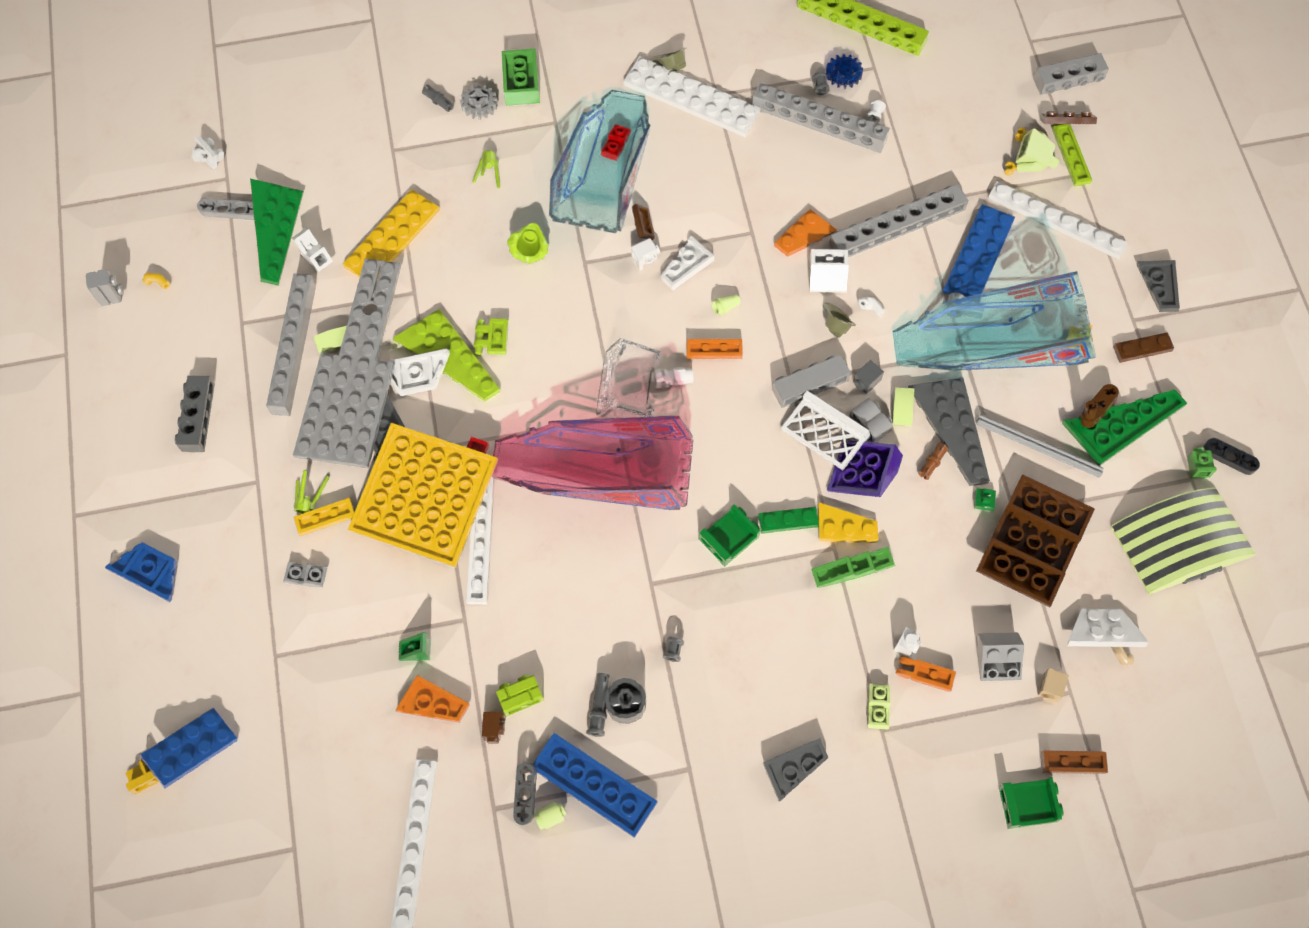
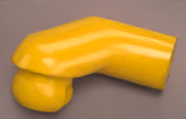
M147 272L143 275L142 282L146 285L157 282L163 289H167L170 286V282L160 273Z

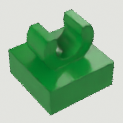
M976 488L974 509L994 511L996 491Z

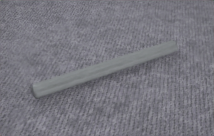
M980 415L976 424L1093 476L1100 478L1104 472V468L989 417Z

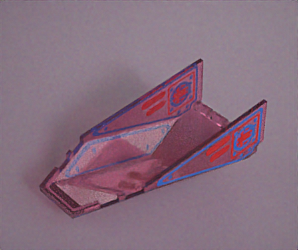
M680 416L549 421L548 425L538 429L532 427L529 432L517 435L515 433L495 440L493 456L497 457L498 461L492 478L544 495L664 510H680L681 507H686L688 502V491L682 490L689 489L690 473L684 472L691 471L692 456L686 454H692L693 435Z

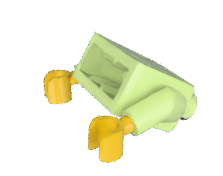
M1019 128L1015 134V140L1021 142L1015 161L1017 165L1013 162H1007L1005 168L1011 169H1005V175L1011 176L1016 170L1017 172H1040L1047 166L1055 168L1059 163V159L1053 156L1055 145L1043 132H1038L1034 128L1026 132L1025 128Z

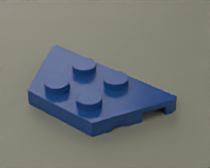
M142 542L135 546L132 551L121 555V559L115 563H109L105 566L108 571L171 602L177 561L174 558Z

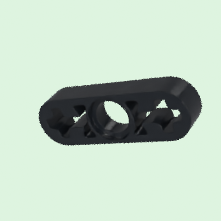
M1210 438L1203 446L1205 451L1211 450L1213 459L1246 475L1254 474L1260 467V462L1256 457L1217 438ZM1211 445L1215 446V451L1211 450ZM1228 452L1233 453L1236 456V460H1229L1226 454ZM1248 462L1251 463V468H1248V467H1247V466H1248V464H1247Z

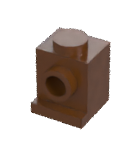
M483 712L482 738L488 744H499L501 735H504L505 723L502 722L506 721L504 712Z

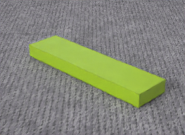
M1071 124L1053 126V134L1074 187L1091 184L1092 177Z

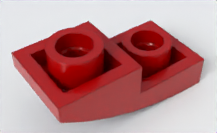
M615 124L608 134V141L601 150V156L617 161L627 143L631 129Z

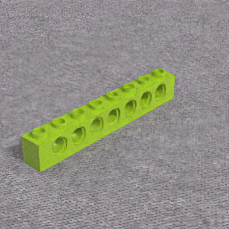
M798 0L797 7L916 56L920 55L927 43L929 30L854 0Z

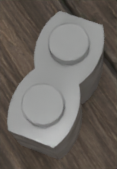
M869 398L852 409L849 415L852 420L869 430V440L873 443L888 434L893 427L891 418L881 413L878 403Z

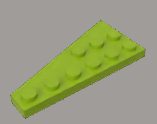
M440 309L393 337L396 343L401 344L408 351L416 355L448 349L450 355L442 374H446L454 382L461 384L484 402L500 393V388Z

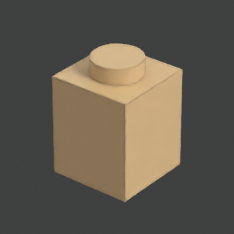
M1048 668L1043 675L1038 696L1043 697V700L1050 703L1059 702L1063 698L1069 675Z

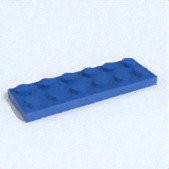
M983 204L981 205L946 282L943 293L948 295L960 293L965 298L982 294L1015 216ZM977 296V297H973V298H969V299H973V300H978V301H979V299H980L981 296Z
M553 733L533 763L539 775L633 838L637 836L658 803L657 800L555 733Z

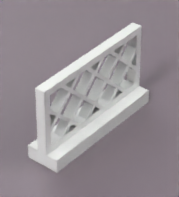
M809 391L805 392L803 400L781 427L782 431L841 470H844L863 443L867 442L870 438L868 429ZM806 406L811 409L812 415L801 417L800 411ZM823 417L826 419L827 425L816 427L815 418ZM812 419L814 428L803 429L802 421ZM799 421L800 430L791 431L788 429L791 423ZM839 427L842 429L841 436L831 437L830 428ZM828 429L829 438L818 439L817 431ZM814 431L816 440L806 441L803 433ZM854 437L858 440L855 446L847 447L846 438ZM843 439L845 448L833 450L832 441ZM830 441L831 450L824 452L820 450L819 443ZM834 453H846V458L842 464L835 460Z

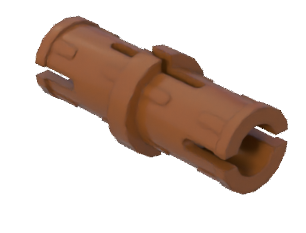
M937 443L931 455L927 456L926 463L918 472L921 478L925 474L924 479L929 480L935 468L940 466L942 457L948 451L946 445L941 449L942 443Z

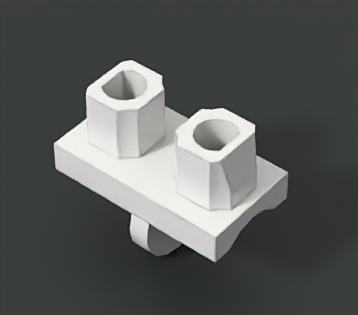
M196 136L197 144L192 149V159L195 162H206L212 169L217 168V162L224 159V152L220 148L212 150L215 149V144L210 137L203 140L200 136Z

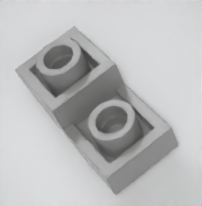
M288 562L283 583L323 587L327 567L312 564L306 566Z

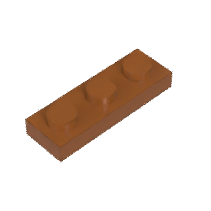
M1042 751L1043 773H1108L1106 752Z

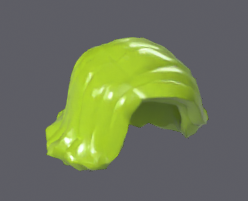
M536 223L523 226L507 239L508 251L516 260H521L522 263L527 262L531 264L540 261V259L543 260L549 251V244L546 243L543 231Z

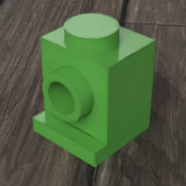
M1199 447L1193 449L1187 456L1191 479L1209 478L1217 471V468L1214 467L1211 450L1205 451V448Z

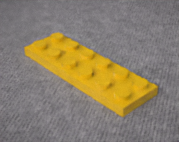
M411 189L343 263L344 268L360 278L364 259L393 262L440 211L439 206Z

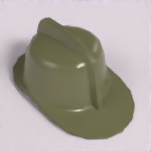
M686 48L673 53L655 56L648 60H658L667 70L678 71L686 67L684 55Z
M823 303V308L827 312L825 325L834 336L840 338L852 326H856L840 308L830 303Z

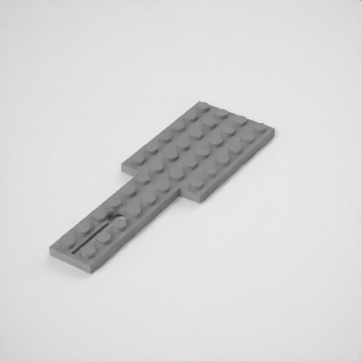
M364 259L339 355L320 354L293 452L294 458L369 468L394 370L392 362L377 361L401 270L400 263ZM374 304L377 306V311L371 313V315L363 313L366 305Z

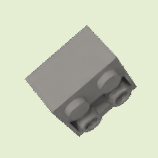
M1018 632L978 634L977 658L981 681L1022 680L1024 643Z

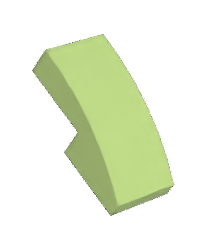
M346 326L314 336L313 339L318 353L337 351L342 345Z
M895 387L893 425L912 426L915 388Z
M869 684L868 728L889 729L890 685Z

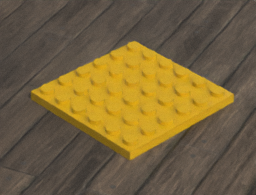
M391 423L348 530L456 568L498 458Z

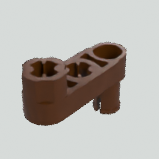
M1104 385L1095 397L1086 403L1080 418V423L1083 427H1093L1101 420L1110 407L1115 406L1119 394V389L1115 385Z

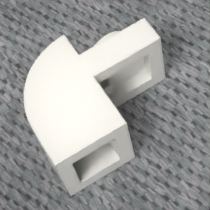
M305 228L292 238L304 259L318 272L333 262L325 248L318 244L308 228Z

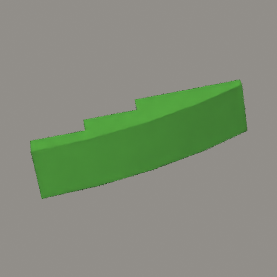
M888 546L871 553L867 551L853 557L846 556L811 570L817 588L874 574L896 565Z

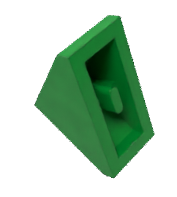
M422 632L400 640L398 660H430L431 640L427 633Z

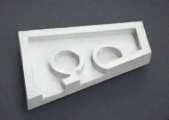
M690 236L688 243L680 249L676 259L672 260L662 273L661 280L672 290H675L713 262L714 255L695 238Z

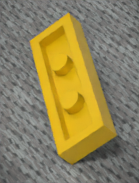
M347 498L294 516V521L298 534L301 537L353 518L355 511L351 499Z

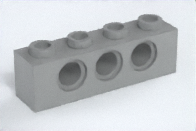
M1102 53L1039 67L1036 69L1033 80L1040 95L1051 94L1059 90H1068L1076 86L1101 82L1105 79L1109 68Z

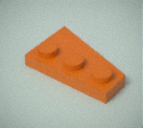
M809 209L774 243V247L788 257L805 249L814 242L822 241L828 235L831 236L837 229Z
M417 675L397 706L396 712L460 723L470 704Z

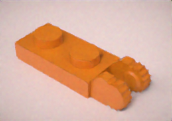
M899 658V663L914 667L913 672L897 669L896 674L898 676L947 692L952 691L956 671L918 659Z

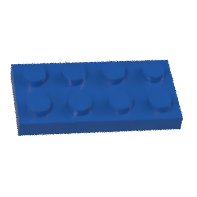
M212 708L146 750L140 756L163 788L166 789L237 742V737L217 711Z

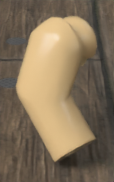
M1111 647L1121 665L1128 666V664L1134 663L1133 655L1130 653L1126 654L1123 647Z

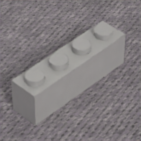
M841 354L830 356L821 363L816 362L806 369L795 370L786 377H778L773 381L772 391L781 408L803 400V395L806 391L816 395L848 382L851 372Z

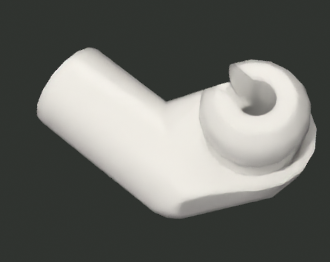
M864 297L858 301L861 309L873 310L878 316L885 312V309L874 298Z

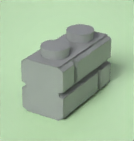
M106 269L86 273L87 288L101 306H107L110 303L116 304L122 301L123 288L121 284H117L115 275H111Z

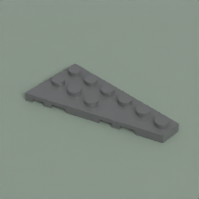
M964 378L908 385V388H915L914 397L917 400V405L924 411L927 416L926 419L941 442L948 447L949 455L958 464V469L969 486L989 483L990 479Z

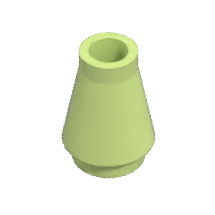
M737 294L716 298L712 302V308L715 314L724 315L740 304V298Z

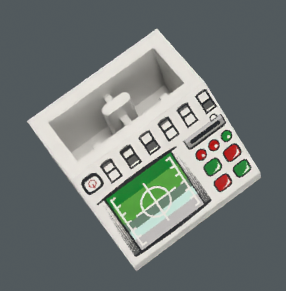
M811 249L809 260L810 292L846 293L848 250Z

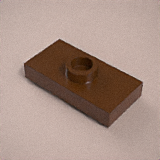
M634 204L632 212L638 237L645 240L649 238L651 240L655 239L649 209Z

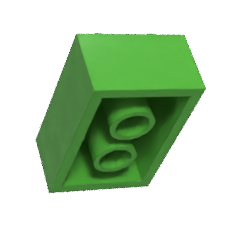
M536 49L501 51L506 106L540 103Z

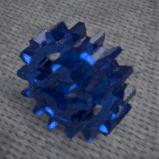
M843 54L842 57L836 55L835 59H830V63H827L826 75H828L827 80H832L831 85L836 83L837 88L842 85L844 89H846L847 85L853 88V84L858 85L859 80L862 79L863 67H861V62L857 63V57L852 59V55L846 57Z

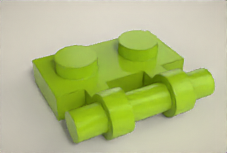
M490 318L489 325H485V320L478 319L475 326L476 340L474 341L476 355H482L484 348H487L488 355H506L508 319ZM485 333H488V340L483 339Z

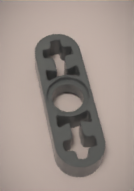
M529 762L520 764L516 770L513 817L519 825H526L532 822L535 812L537 769L534 764ZM526 766H528V770H531V774L527 776V782L531 781V785L521 784V781H525L526 776L522 774V770L526 769ZM524 787L528 788L531 792L527 800L522 799L520 796V791ZM519 802H530V806H525V813H528L529 817L523 821L519 813L523 812L524 805L519 806Z

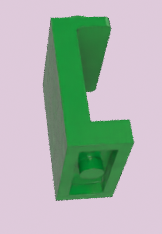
M735 504L731 506L729 512L707 530L704 528L699 532L701 543L724 567L760 536L758 524L753 520L750 521L746 517V512Z
M1053 777L1011 784V782L1003 783L998 787L1008 829L1057 823L1062 820L1064 815L1063 806L1058 802L1057 795L1059 790L1057 783L1053 781Z

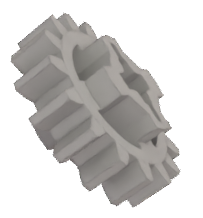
M477 84V88L470 86L471 90L465 89V94H461L460 104L462 111L466 113V116L471 115L472 119L476 116L479 120H481V116L488 118L487 114L493 115V110H497L498 100L496 92H493L492 88L487 89L486 85L482 88L479 84Z

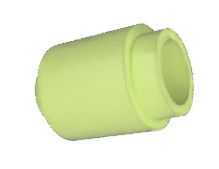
M556 801L538 809V812L533 814L540 830L564 821L563 816L566 815V812L561 803L557 805Z

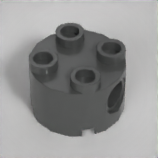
M629 678L614 681L605 694L607 712L613 721L623 724H630L641 719L646 710L644 688L635 680Z

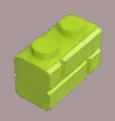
M523 675L518 678V682L513 684L510 682L504 683L499 686V690H496L506 717L544 701L534 675Z

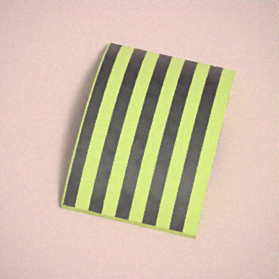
M1216 488L1195 490L1168 498L1111 525L1113 533L1148 595L1182 583L1192 576L1220 566L1223 568L1256 555Z

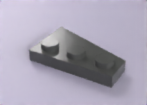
M1176 260L1137 261V267L1159 312H1179Z
M820 738L763 762L779 802L828 759Z

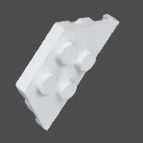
M442 349L386 361L394 364L391 382L400 396L436 389L450 351Z
M1081 608L1067 644L1068 646L1147 647L1148 640L1122 609Z

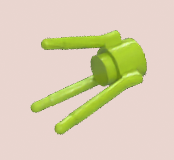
M491 150L482 152V158L479 160L473 183H476L480 171V175L484 176L485 169H491L494 166L497 188H500L499 161L496 160L495 152Z
M303 470L301 487H299L300 481L296 480L295 502L293 506L295 512L303 514L314 510L315 504L330 478L328 475L311 502L310 497L304 496L307 470Z

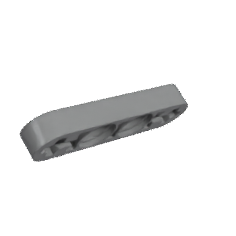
M203 198L197 203L200 214L205 217L254 220L253 202ZM222 206L228 207L227 210L223 212L219 211V208ZM240 207L245 208V210L242 213L236 212V210Z

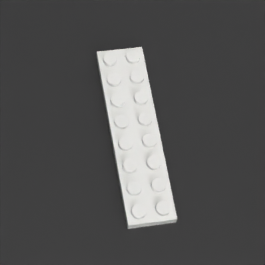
M640 56L624 79V85L743 137L747 136L761 112V108L676 71L667 70L664 66Z

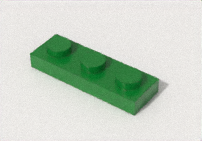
M816 507L758 513L761 534L819 527Z

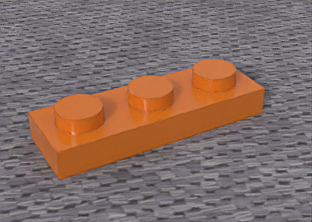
M687 339V359H742L743 357L742 339Z

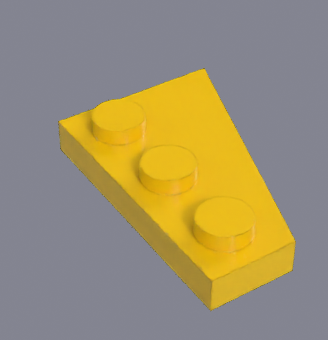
M818 503L819 541L878 542V521Z

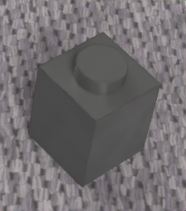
M869 360L855 373L854 385L857 389L863 390L867 394L882 380L884 371L872 360Z

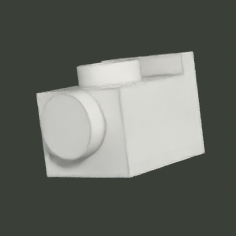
M650 238L631 247V257L639 270L643 269L644 264H650L657 259V254L660 253L658 245L656 243L653 244Z
M906 627L894 651L906 658L913 659L921 644L918 641L920 634Z

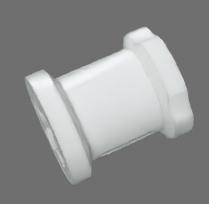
M873 100L870 105V111L866 113L865 117L869 121L878 123L881 120V113L885 110L886 105L880 100Z

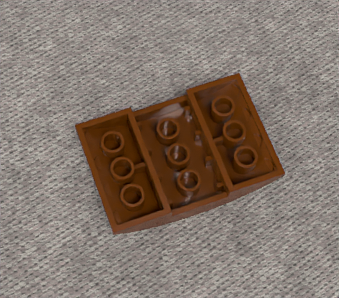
M1022 474L984 551L976 572L1050 608L1095 508Z

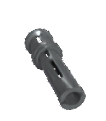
M597 673L593 709L589 712L590 724L589 729L586 731V734L590 736H605L603 731L604 720L607 719L605 694L608 689L609 674L605 676V673Z

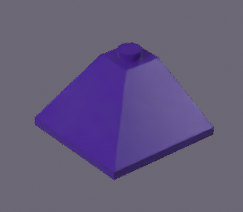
M846 440L847 447H852L858 441ZM864 442L844 470L837 466L834 467L827 491L881 497L897 475L903 455L896 444ZM840 452L837 461L841 464L846 458V453Z

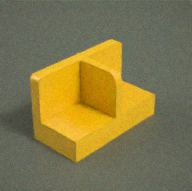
M142 759L138 760V766L126 772L129 781L126 783V787L129 792L135 795L159 783Z

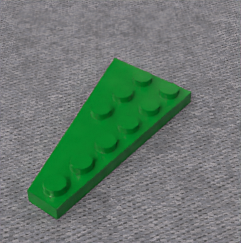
M250 178L260 281L279 286L303 198V191Z
M1173 389L1146 399L1141 398L1132 403L1110 407L1101 420L1091 428L1081 425V416L1071 420H1063L1062 424L1094 461L1101 466L1187 405V402Z

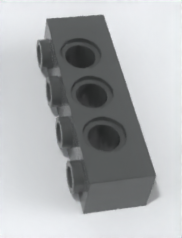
M187 376V380L183 384L184 398L180 402L181 417H178L179 429L178 434L175 435V444L182 452H205L215 383L210 376Z

